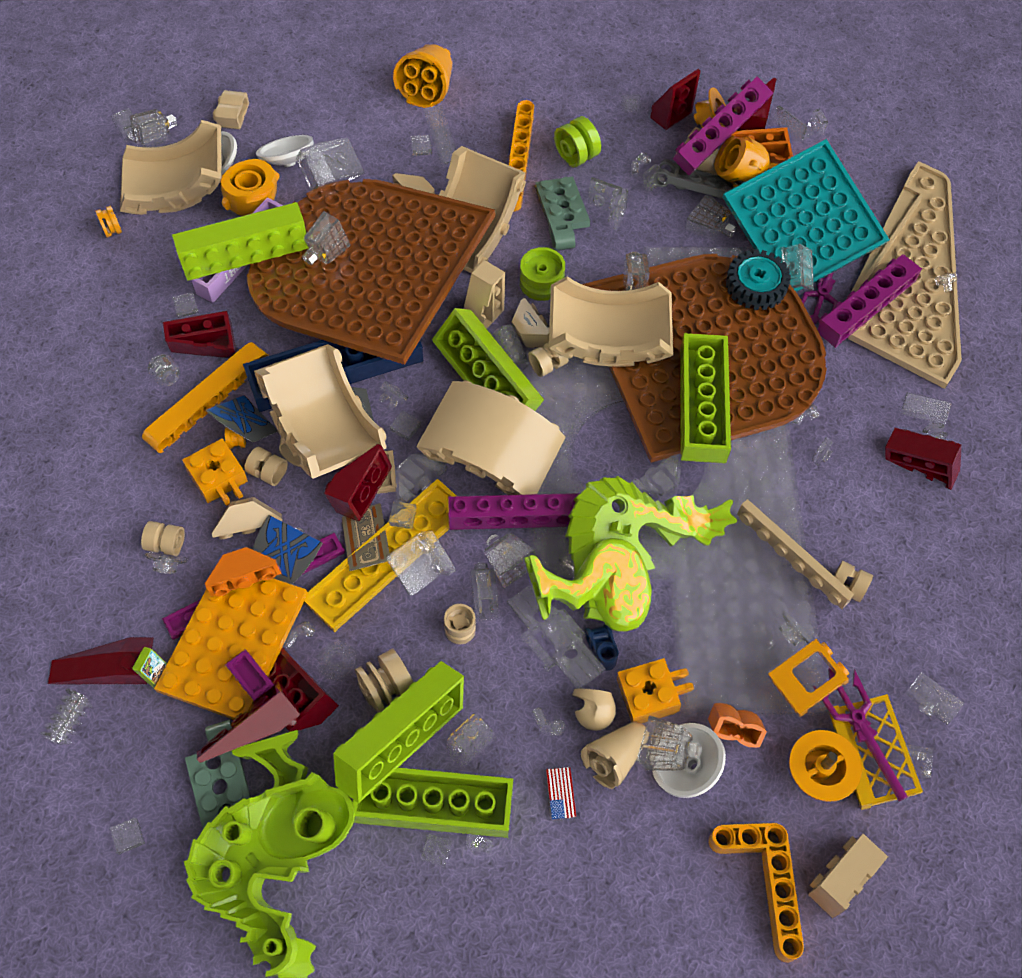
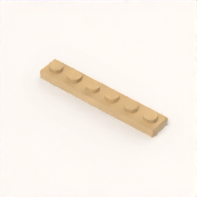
M747 499L741 504L737 514L740 520L745 525L750 526L761 540L767 541L779 556L788 560L797 572L802 573L808 578L813 587L820 589L832 604L838 605L841 609L850 602L854 593L752 502Z

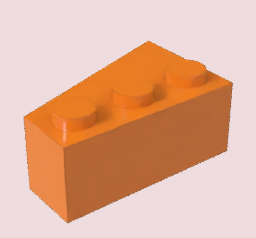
M787 127L735 131L731 135L739 138L749 137L762 144L769 154L770 163H782L793 157Z

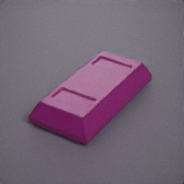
M246 649L225 664L253 701L274 686Z

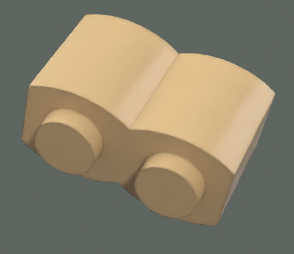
M223 91L222 95L218 98V106L213 111V119L216 121V124L224 128H241L249 106L247 92Z

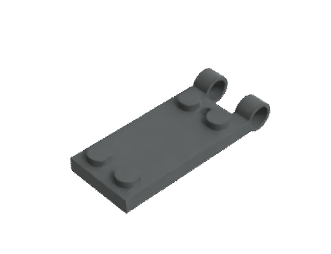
M669 159L660 162L658 171L654 176V183L658 187L672 184L681 190L690 189L718 198H722L724 193L734 189L732 183L719 175L696 169L689 176L678 164L673 163ZM667 164L671 167V171L661 169V166ZM657 175L667 178V181L660 182L657 179Z

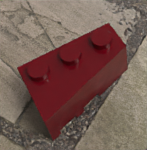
M228 311L163 322L165 341L173 353L230 358L237 352L232 322Z
M894 428L885 446V459L911 472L916 469L926 474V479L933 481V478L946 483V488L952 490L961 468L962 444L911 432L906 429Z

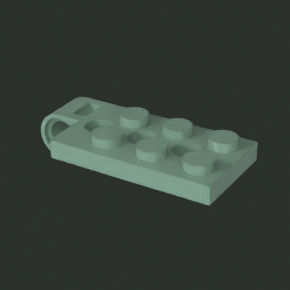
M573 176L535 182L537 195L549 226V235L554 250L560 251L575 248L573 229L590 227V219Z
M231 719L205 727L208 742L221 730L226 728L229 731L232 728L230 726L232 723ZM232 751L219 755L221 764L213 770L208 768V760L199 763L197 754L185 757L202 829H204L207 822H212L223 806H233L244 798H251L241 758L233 755ZM219 780H225L227 782V790L223 794H215L213 790L214 784Z

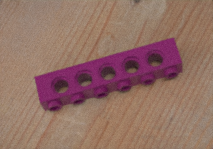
M758 76L752 82L747 80L741 87L742 91L739 94L735 92L727 100L729 103L726 106L722 104L715 111L716 116L713 119L711 117L707 118L701 125L703 128L700 131L696 129L688 137L690 141L686 144L682 142L675 149L677 154L673 160L689 176L772 96L773 92ZM706 135H709L712 140L708 139ZM692 147L697 148L699 152H695Z
M904 254L897 259L893 258L884 270L879 269L870 281L866 280L863 282L858 291H852L843 303L838 302L832 309V312L829 314L825 313L819 319L817 330L820 336L836 348L915 283L922 268Z
M580 493L448 497L449 530L568 527L571 519L568 516L576 503L574 498Z

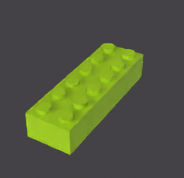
M297 202L172 234L187 281L309 248L304 220Z
M454 308L432 341L463 380L469 381L472 384L495 390L504 395H513L518 398L519 402L536 411L544 401L543 397L476 315L468 309Z
M684 333L680 348L681 461L726 463L731 451L728 336Z
M440 661L436 666L429 668L425 675L417 682H413L401 696L395 697L390 705L382 712H378L366 726L359 728L354 736L345 744L339 745L333 753L336 787L357 803H360L463 709L464 676Z
M397 768L360 803L353 800L355 811L354 823L508 838L513 778Z

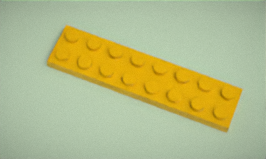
M435 480L356 550L358 551L385 530L391 561L349 571L348 558H346L308 592L304 604L335 633L449 530L448 497L457 495L440 480Z

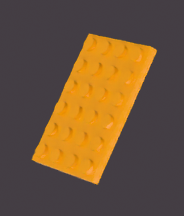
M274 578L268 581L262 580L253 583L247 588L229 591L224 596L212 597L206 588L154 688L155 691L233 720L240 713H248L253 706V700L225 664L246 649L264 673L269 676L307 597V590Z

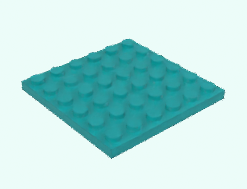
M827 139L735 187L722 196L754 250H758L760 254L762 250L767 251L766 255H769L770 252L774 253V258L779 256L782 259L781 263L785 262L787 264L786 268H789V275H791L790 285L796 293L886 244L890 240Z

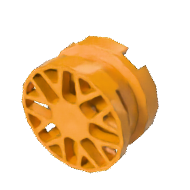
M111 205L107 206L105 210L98 209L95 211L107 238L111 237L113 233H122ZM102 219L105 220V222H106V224H107V227H105L104 222H103Z

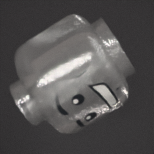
M167 354L153 357L147 367L149 375L160 386L175 384L181 373L180 367Z

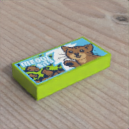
M144 647L133 666V670L155 688L167 663L152 649Z

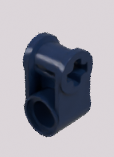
M605 623L597 628H585V637L598 668L604 671L614 669L617 664L619 651L612 629ZM609 654L612 656V659L606 660L601 655Z

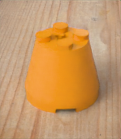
M426 44L419 49L405 54L397 62L393 71V81L396 90L399 89L400 93L407 99V103L429 109L444 99L448 92L452 72V59L449 50L439 45Z

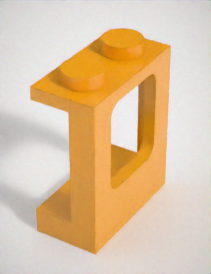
M817 639L768 673L770 680L799 717L805 715L808 709L841 685H846L849 681L847 677L849 672L841 662L836 664L831 657L833 652L825 642L820 644ZM818 652L835 673V676L815 691L808 692L793 674V669Z

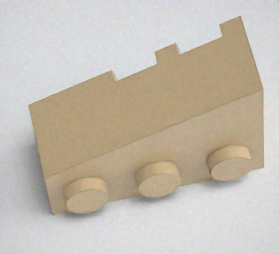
M484 260L479 266H475L471 272L463 309L471 310L487 329L504 311L505 272Z
M864 834L857 839L852 836L842 847L845 853L841 857L835 855L826 865L829 871L824 877L818 874L810 883L813 889L808 895L832 918L841 914L850 906L849 902L852 898L861 892L863 885L873 877L888 858Z

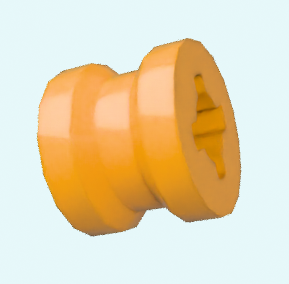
M225 427V442L229 449H233L236 446L246 448V438Z

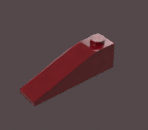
M128 637L54 659L51 663L48 684H147L133 670V666L144 647L152 649L154 638Z
M282 647L268 678L273 684L279 681L299 709L300 715L297 717L299 720L288 730L290 732L299 731L322 724L339 705Z

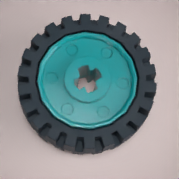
M748 250L744 254L740 253L738 257L733 259L727 273L726 288H728V294H732L731 298L734 301L738 299L739 305L746 303L745 308L750 309L752 305L754 310H758L760 306L762 310H767L768 306L771 309L775 307V304L778 305L784 299L790 284V270L786 268L787 264L785 262L781 263L782 259L779 256L774 258V253L770 252L769 255H766L767 251L762 250L761 254L758 250H753L751 254L750 250Z

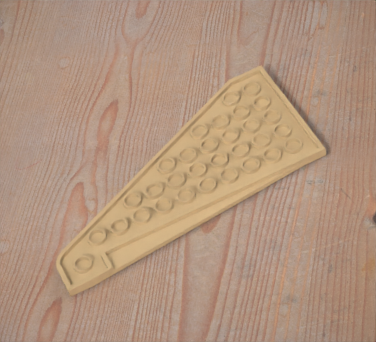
M918 161L883 227L890 240L871 252L852 291H858L863 282L866 280L870 281L879 269L884 270L893 258L897 259L902 254L920 266L922 270L915 283L847 339L945 389L962 361L951 182L943 172Z

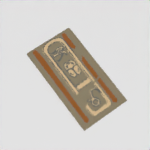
M381 503L369 506L359 522L345 516L342 517L349 571L391 561L385 530L356 551L384 526Z

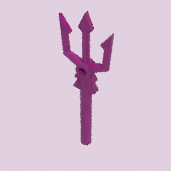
M834 272L819 280L818 290L805 291L801 298V301L805 304L808 296L818 297L814 313L810 316L814 325L820 319L818 315L824 299L832 303L833 308L838 303L829 294L836 283L832 279Z
M828 668L830 680L835 676V673L830 668ZM854 669L852 686L858 689L864 704L856 710L842 685L837 688V691L850 713L838 714L828 699L829 695L822 699V702L834 720L846 721L853 726V733L857 732L858 743H866L899 802L903 801L908 796L874 738L878 732L870 727L872 723L865 719V714L872 703Z

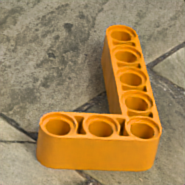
M777 823L717 826L710 834L708 841L710 848L714 852L719 854L761 852L775 955L779 960L787 963L798 959L804 951L786 829ZM747 833L751 835L753 844L745 843L742 839V834ZM768 833L776 834L779 843L771 842L768 838ZM716 835H724L727 838L728 844H719L716 840ZM772 859H777L782 863L783 868L781 871L776 870L772 866ZM776 886H781L785 889L786 898H781L776 894ZM780 913H784L789 917V927L781 924L779 920ZM784 941L793 945V955H788L784 951Z

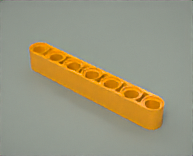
M528 100L520 101L517 105L509 166L523 172H527L534 121V104ZM524 190L520 192L514 211H518L522 207Z
M253 342L247 343L144 430L142 439L158 453H163L165 447H170L180 438L184 431L187 432L197 424L196 421L199 418H204L208 414L207 409L220 404L229 396L228 394L232 390L235 391L245 382L244 380L247 376L243 366L244 363L269 355Z

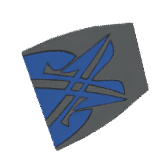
M245 395L206 410L224 426L252 442L278 432L261 412L259 413L258 409Z
M268 515L259 531L252 550L277 561L282 574L277 575L274 579L293 584L309 567L323 543Z

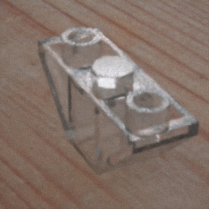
M681 453L663 459L660 465L649 468L640 479L636 478L631 482L635 484L641 493L646 492L654 501L659 500L662 503L678 490L681 472Z
M411 454L395 469L397 507L401 509L404 505L407 506L415 499L419 491H424L429 487L434 477H439L446 471L447 463L429 460L424 454Z

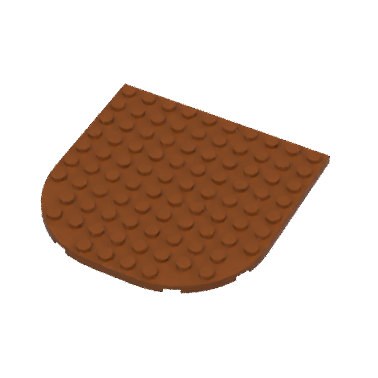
M363 179L362 182L351 183L349 180L338 181L306 193L307 197L300 200L298 206L304 220L309 248L250 264L247 284L256 307L266 318L283 328L405 365L495 218V209L373 179ZM345 232V236L342 238L344 241L338 248H336V245L331 246L334 240L336 241L340 237L339 233L342 235ZM320 244L326 246L324 248V251L327 253L326 256L329 255L328 260L327 258L324 259L322 253L324 252L322 248H319ZM315 254L317 260L312 264L309 259Z
M718 254L692 256L649 267L645 273V269L582 284L600 290L628 291L644 288L647 284L650 286L660 282L672 292L673 356L648 364L645 360L634 362V366H609L650 463L681 454L680 348L684 333L728 336L731 440L785 425L802 415L812 405L825 380L827 370L825 361L826 351L817 328L800 297L790 284L784 299L778 305L775 304V307L770 309L768 306L767 310H762L760 306L758 310H754V306L751 305L750 309L745 308L746 303L739 305L738 299L734 301L731 298L732 294L729 295L727 292L728 288H726V278L730 264L738 256L721 257Z

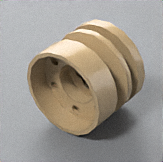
M393 648L378 656L379 669H376L370 661L366 663L368 675L361 666L355 669L358 685L369 705L377 713L385 709L382 703L383 700L389 706L393 700L391 695L401 696L413 683L408 670Z

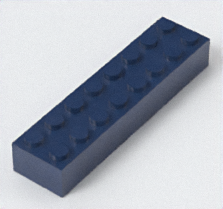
M320 340L244 363L243 366L260 413L272 409L268 397L263 398L254 371L327 344L338 349L341 353V364L349 384L423 362L424 359L423 347L420 341L404 365Z

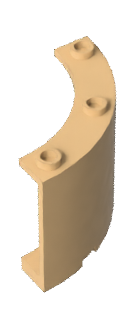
M201 120L192 134L177 143L167 146L147 148L126 145L122 157L120 212L140 215L154 210H159V213L177 212L198 204L202 201V197L207 194L210 195L222 179L221 125Z
M461 146L452 153L446 176L449 182L445 191L441 190L439 195L495 209L496 213L495 218L463 269L471 273L474 267L479 266L484 260L488 262V258L497 247L502 236L507 234L509 230L508 223L520 192L524 190L526 181H524L526 172Z
M567 276L551 285L549 348L570 359L573 356L581 358L583 363L611 367L634 366V362L645 360L648 364L673 356L672 292L660 282L628 291L600 290L582 285Z
M329 344L254 371L263 398L268 397L273 411L269 413L280 436L292 456L298 455L301 460L299 462L300 467L312 479L350 464L376 444H380L383 449H386V433L384 429L378 426L363 409L360 398L354 394L343 370L341 353Z
M464 380L463 382L452 381L416 447L429 460L441 461L451 465L456 461L466 465L465 470L481 478H485V476L490 477L497 482L495 486L507 495H532L538 493L566 437L559 430V426L549 422L536 411L519 402L515 396L504 395L495 390Z

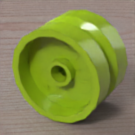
M584 116L571 120L570 123L558 127L554 132V141L558 153L573 168L582 165L586 160L598 156L601 152L599 134L593 123Z
M545 247L531 249L521 259L520 288L531 299L536 301L550 300L551 285L565 276V261L556 250Z

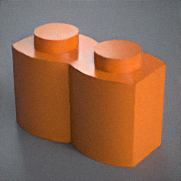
M714 703L708 717L712 731L719 738L737 740L747 747H760L767 732L757 714L747 710L737 711L733 706L725 703Z

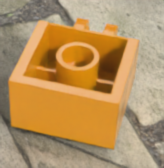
M223 438L182 459L188 474L207 503L220 497L225 506H228L230 499L226 493L232 490L238 499L243 497L239 486L248 482L246 474Z
M665 658L617 672V682L631 722L645 723L679 712L681 702L678 695L694 690V686L691 682L675 686L673 681L687 677L689 675L688 670L683 668L669 672ZM651 690L653 694L647 695L648 692L644 693V691Z

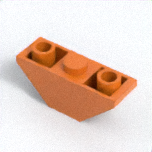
M245 547L222 555L206 580L205 586L212 597L224 596L229 591L247 588L253 583L262 580H271L282 573L275 559Z

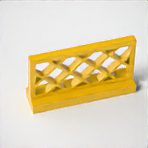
M888 694L871 698L872 705L865 714V719L869 716L881 723L877 730L878 734L874 737L875 740L889 747L885 755L886 759H888L892 749L903 754L905 760L901 768L890 762L888 763L892 769L898 771L896 775L898 779L901 773L912 779L915 788L906 790L907 796L910 797L923 793ZM864 701L852 704L858 710L864 704ZM885 703L887 713L883 719L870 713L874 704ZM839 705L833 706L838 714H846L849 711L846 705L841 707ZM829 712L835 733L846 738L854 746L861 760L862 775L855 789L861 810L898 800L895 794H891L892 789L888 782L879 777L880 768H878L876 774L865 769L863 763L867 756L874 757L868 748L866 750L856 744L857 732L853 735L851 730L853 726L846 721L834 720ZM888 716L890 717L891 723L886 721ZM884 725L895 731L896 736L892 743L878 736ZM897 740L899 742L900 748L895 745ZM859 751L865 753L862 759ZM906 764H907V767H908L909 772L903 770V769L905 768ZM868 776L873 778L871 783L869 782ZM876 780L890 787L886 796L874 797L872 787Z

